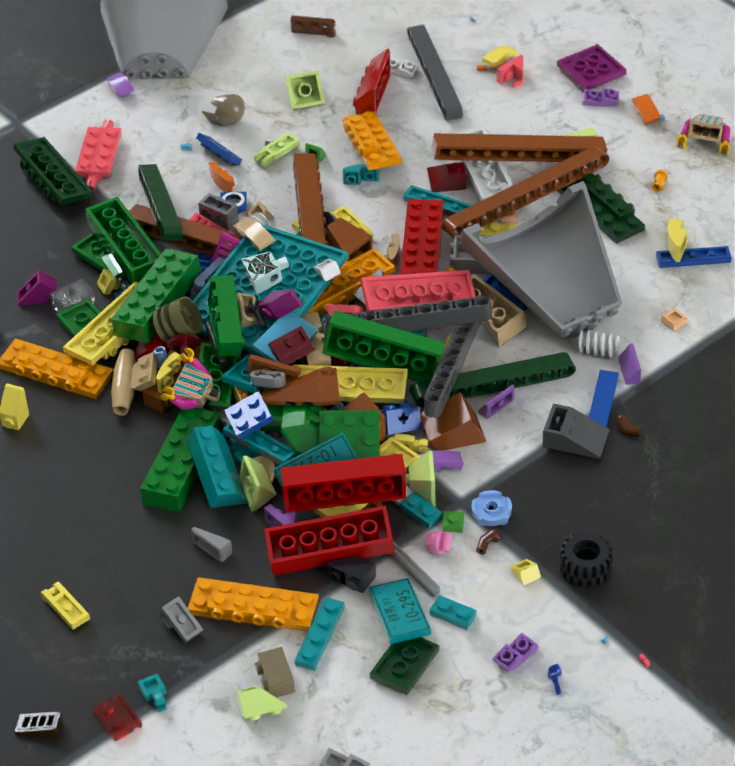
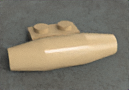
M122 349L114 367L111 389L113 412L116 415L123 416L128 413L135 390L142 391L155 385L158 361L153 352L142 356L136 362L134 351L131 349Z

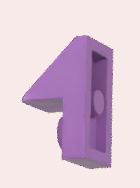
M271 504L264 508L265 521L271 527L297 522V512L283 514L280 509H276Z

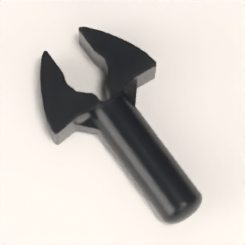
M250 299L246 306V313H253L259 327L265 329L267 324L258 306L261 301L257 299L254 305L252 299Z

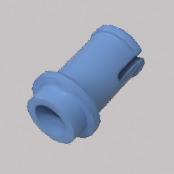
M158 346L153 350L159 369L168 358L164 346Z

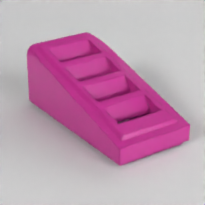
M223 232L211 264L218 257L226 260L239 243V239Z

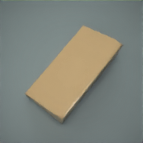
M237 293L239 320L242 328L257 325L258 322L253 313H246V306L250 299H252L255 305V295Z

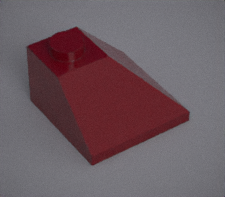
M464 162L427 168L432 192L466 190Z

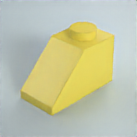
M6 384L0 405L1 425L6 428L20 430L29 416L25 390L23 387Z

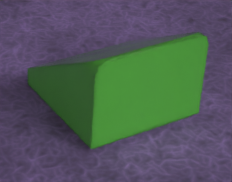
M309 143L305 144L306 153L315 154L316 161L322 162L326 157L324 150Z

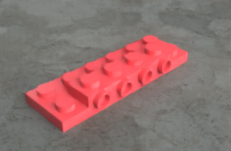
M469 270L362 277L360 281L367 311L476 297Z

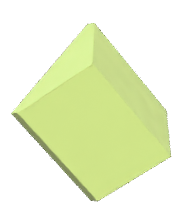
M243 456L239 478L251 512H254L277 494L264 466L248 456Z

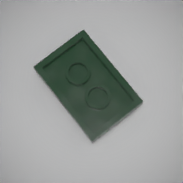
M422 637L393 643L370 672V679L408 695L439 652V645Z

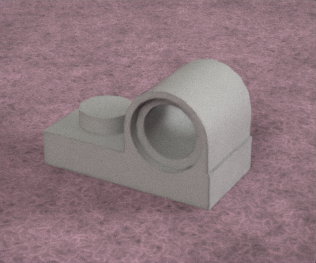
M179 596L161 608L159 613L161 620L169 629L173 627L184 643L202 633L203 628Z

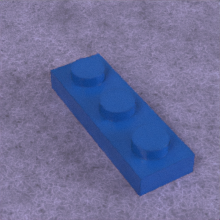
M198 133L196 139L201 142L200 145L208 150L212 149V154L218 157L222 156L223 161L229 165H232V163L240 165L243 159L210 136Z

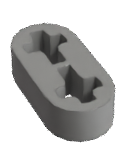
M259 369L250 373L251 384L254 386L280 388L286 384L285 373L280 371Z

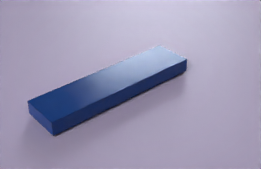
M728 246L685 249L680 262H676L672 258L669 250L656 251L659 268L731 263Z
M600 370L589 418L607 428L619 372Z

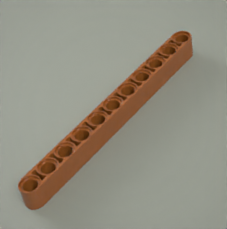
M593 146L446 218L442 223V229L454 238V235H460L463 229L477 223L482 228L583 178L586 174H591L605 167L609 162V155L597 146Z

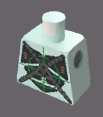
M271 252L241 259L244 271L256 294L281 282L282 275L280 270L289 267L286 257L275 260Z

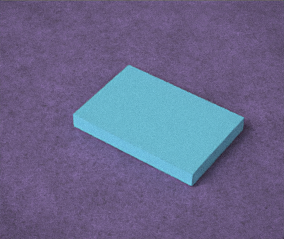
M290 312L279 318L253 344L252 349L269 360L279 362L268 346L270 342L302 326L311 341L318 334V329L295 313Z

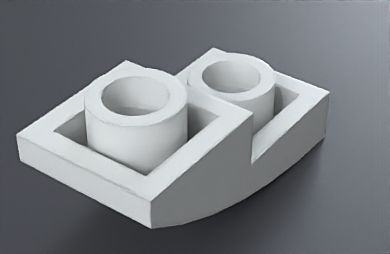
M390 58L391 75L409 78L413 77L419 65L406 59L399 62Z

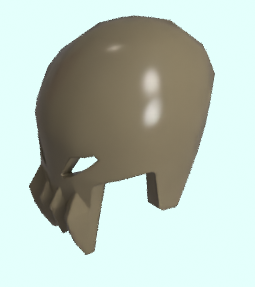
M227 94L212 98L211 104L217 107L215 113L202 111L203 115L211 123L229 126L236 124L243 117L245 104L239 95Z

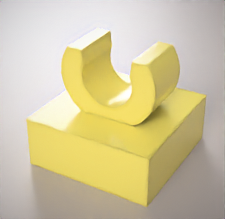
M103 269L97 285L103 294L110 295L113 289H119L121 282H116L117 277L113 276L109 269Z

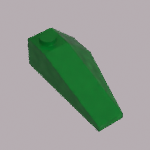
M202 342L199 361L213 378L212 389L220 391V397L217 402L208 400L209 406L228 409L233 385L222 382V375L237 364L238 356H225L228 364L222 367L212 344Z

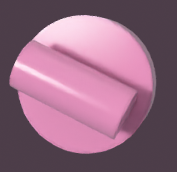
M443 531L427 534L425 538L427 552L435 554L450 552L452 534Z

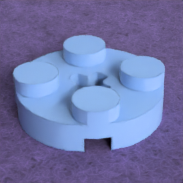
M489 490L481 492L479 497L474 498L472 501V516L479 526L505 525L512 514L511 500L508 497L502 496V493L499 491ZM493 506L495 510H489V507Z

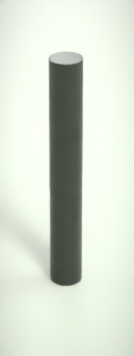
M208 321L204 326L217 355L212 325ZM217 355L220 365L222 367L228 364L226 357H218Z

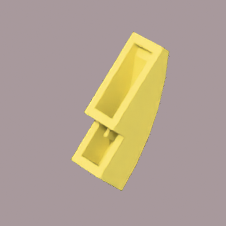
M670 218L668 222L667 246L672 258L676 262H680L687 246V229H684V220Z

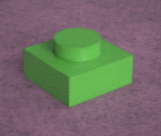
M444 511L443 532L463 533L464 512Z

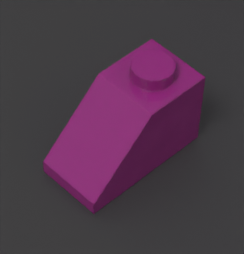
M38 270L16 292L17 304L24 306L46 303L57 293L56 279Z
M293 289L272 291L258 304L262 315L268 320L279 319L303 305Z

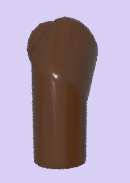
M619 415L616 417V425L622 433L635 436L640 435L641 427L631 425L627 416Z
M491 529L482 535L476 552L484 555L491 541L494 543L500 541L501 533L497 532L496 529Z

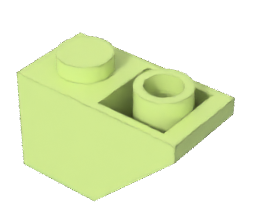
M257 685L236 691L241 715L244 719L248 718V721L260 719L261 714L265 713L276 715L282 713V709L287 708L285 702Z

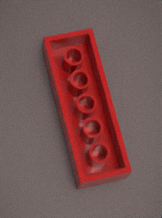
M402 454L281 468L285 513L406 499V470Z
M386 506L264 529L273 576L327 566L329 561L353 556H360L365 559L395 553Z

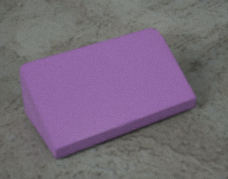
M631 343L618 358L626 385L639 384L641 379L640 364L635 347Z
M511 385L478 410V413L489 419L514 400V385Z

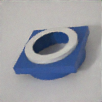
M247 191L220 193V198L224 200H241L236 204L238 214L247 211Z

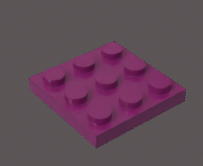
M598 44L557 60V67L583 90L596 88L625 76L627 72L626 68Z

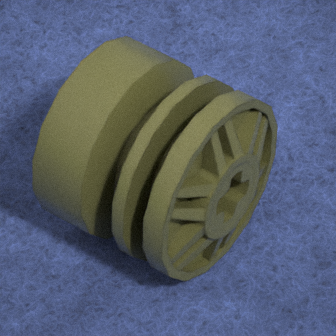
M186 296L180 297L170 304H165L163 307L156 308L153 312V323L156 332L165 343L175 335L182 333L196 335L202 330L203 322L200 311L196 304Z

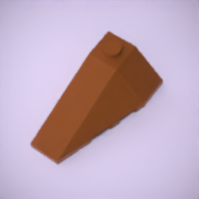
M330 366L322 367L286 382L283 387L272 388L260 395L266 405H285L288 402L296 403V406H303L305 402H314V406L340 404L337 370Z

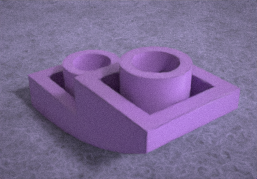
M121 71L106 78L108 84L119 98L127 97L131 94L130 92L134 91L133 86Z
M603 88L601 92L585 89L583 92L582 104L612 106L617 105L619 102V91Z
M449 450L432 451L434 472L440 473L442 467L462 469L464 463L460 452Z
M521 632L510 645L505 644L492 660L507 672H510L526 661L539 647L536 642Z

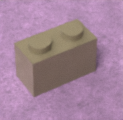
M278 647L257 653L258 662L255 663L257 674L262 675V688L275 697L294 693V678L283 648Z

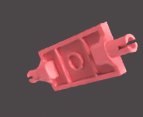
M104 120L102 127L87 128L75 172L86 179V184L92 189L93 193L96 190L97 183L103 177L110 178L120 143L122 129L113 128L114 122L112 120H109L108 124L107 120Z

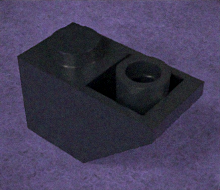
M360 556L329 561L327 564L328 578L348 586L352 590L364 593L376 578V564Z

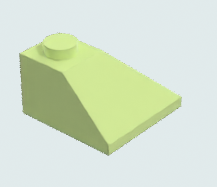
M318 70L285 76L292 110L325 104Z
M428 451L409 465V474H406V485L410 486L412 492L436 507L433 452Z

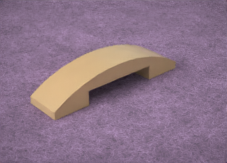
M248 216L230 227L233 233L238 236L242 234L260 251L275 241L273 236L260 223Z

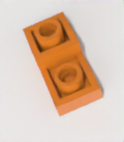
M648 94L631 99L644 125L660 121L661 116Z
M216 161L209 162L210 176L214 183L224 192H233L232 187L235 186L233 176H229L227 170L222 171V168L217 166Z

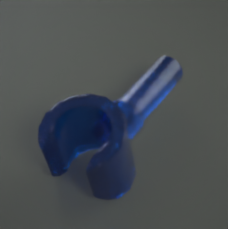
M555 664L548 668L547 676L552 680L556 694L559 695L561 694V689L557 677L562 675L560 666Z

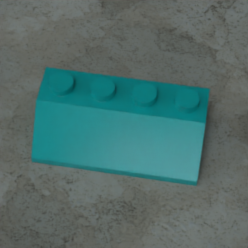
M213 426L193 428L187 443L210 508L247 504L248 500L224 434Z

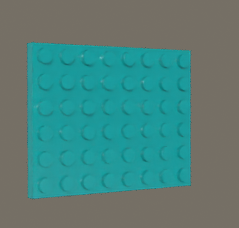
M261 224L273 236L275 241L260 251L252 245L249 239L243 237L213 276L233 275L236 295L237 293L255 295L256 300L259 299L261 302L272 291L293 289L303 305L292 312L303 319L332 281V279L324 281L314 270V266L327 259L336 261L339 269H341L348 260L349 253ZM266 252H271L275 260L286 257L289 267L280 270L282 281L256 294L244 271L241 259ZM210 280L193 300L200 311L203 322L202 330L198 334L206 337L209 336L204 324L208 321L211 322L207 305ZM264 317L267 324L265 329H261L259 324L242 328V336L245 338V347L242 349L262 356L252 349L253 344L278 319L268 320Z

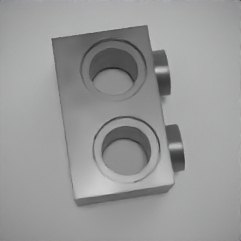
M210 193L198 202L199 214L227 231L239 221L238 207L234 203Z

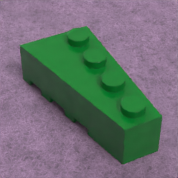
M233 275L211 276L207 305L218 357L241 356V350L245 347V338L242 336V324L239 320Z

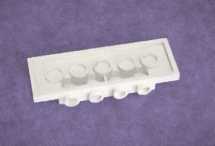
M479 128L455 134H487L485 128ZM462 161L480 201L513 186L511 176L508 177L507 168L505 165L503 166L502 161Z

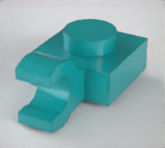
M230 439V442L233 444L230 446V449L234 452L233 459L240 466L242 465L243 456H248L252 459L260 456L257 452Z
M158 674L137 681L138 687L146 701L153 699L158 712L167 709L164 704L166 701L163 697L166 694V688Z

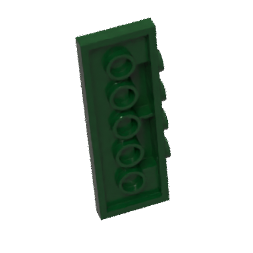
M45 137L14 144V151L21 158V169L26 170L28 177L36 181L38 189L42 188L44 190L46 198L58 201L61 205L93 197V191Z
M586 174L583 178L557 190L562 195L568 187L584 181L599 229L616 244L645 230V224L634 215V205L626 203L620 193L616 194L610 184L603 183L601 176L598 174Z

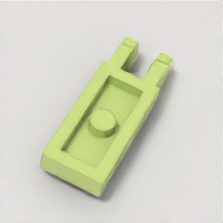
M286 133L263 147L262 150L254 155V160L257 163L261 162L263 167H268L273 161L298 147L300 140L292 134Z

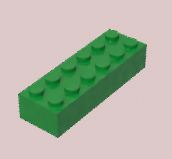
M118 196L86 208L87 224L106 251L113 255L131 285L135 281L139 283L161 255L159 250Z
M166 248L111 318L115 336L148 343L156 333L153 323V312L156 308L163 307L165 304H170L172 301L183 297L194 283V280L201 274L198 255Z
M334 310L329 322L322 354L367 367L408 369L407 379L419 382L433 378L441 360L445 342Z
M201 408L181 409L140 487L142 504L180 513L199 475L187 439L193 428L213 426L221 432L220 412Z

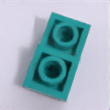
M365 164L343 168V184L361 185V181L379 182V169L369 171Z

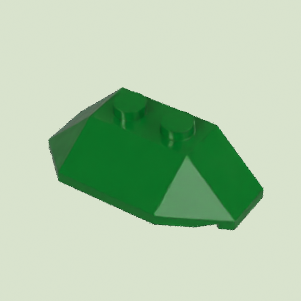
M306 402L303 406H296V404L283 406L280 431L287 442L293 447L295 454L300 455L319 445L320 411H324V408Z

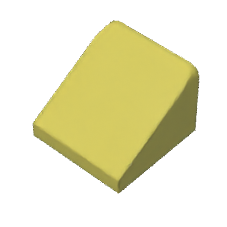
M528 559L510 567L511 571L523 585L541 577L538 565Z

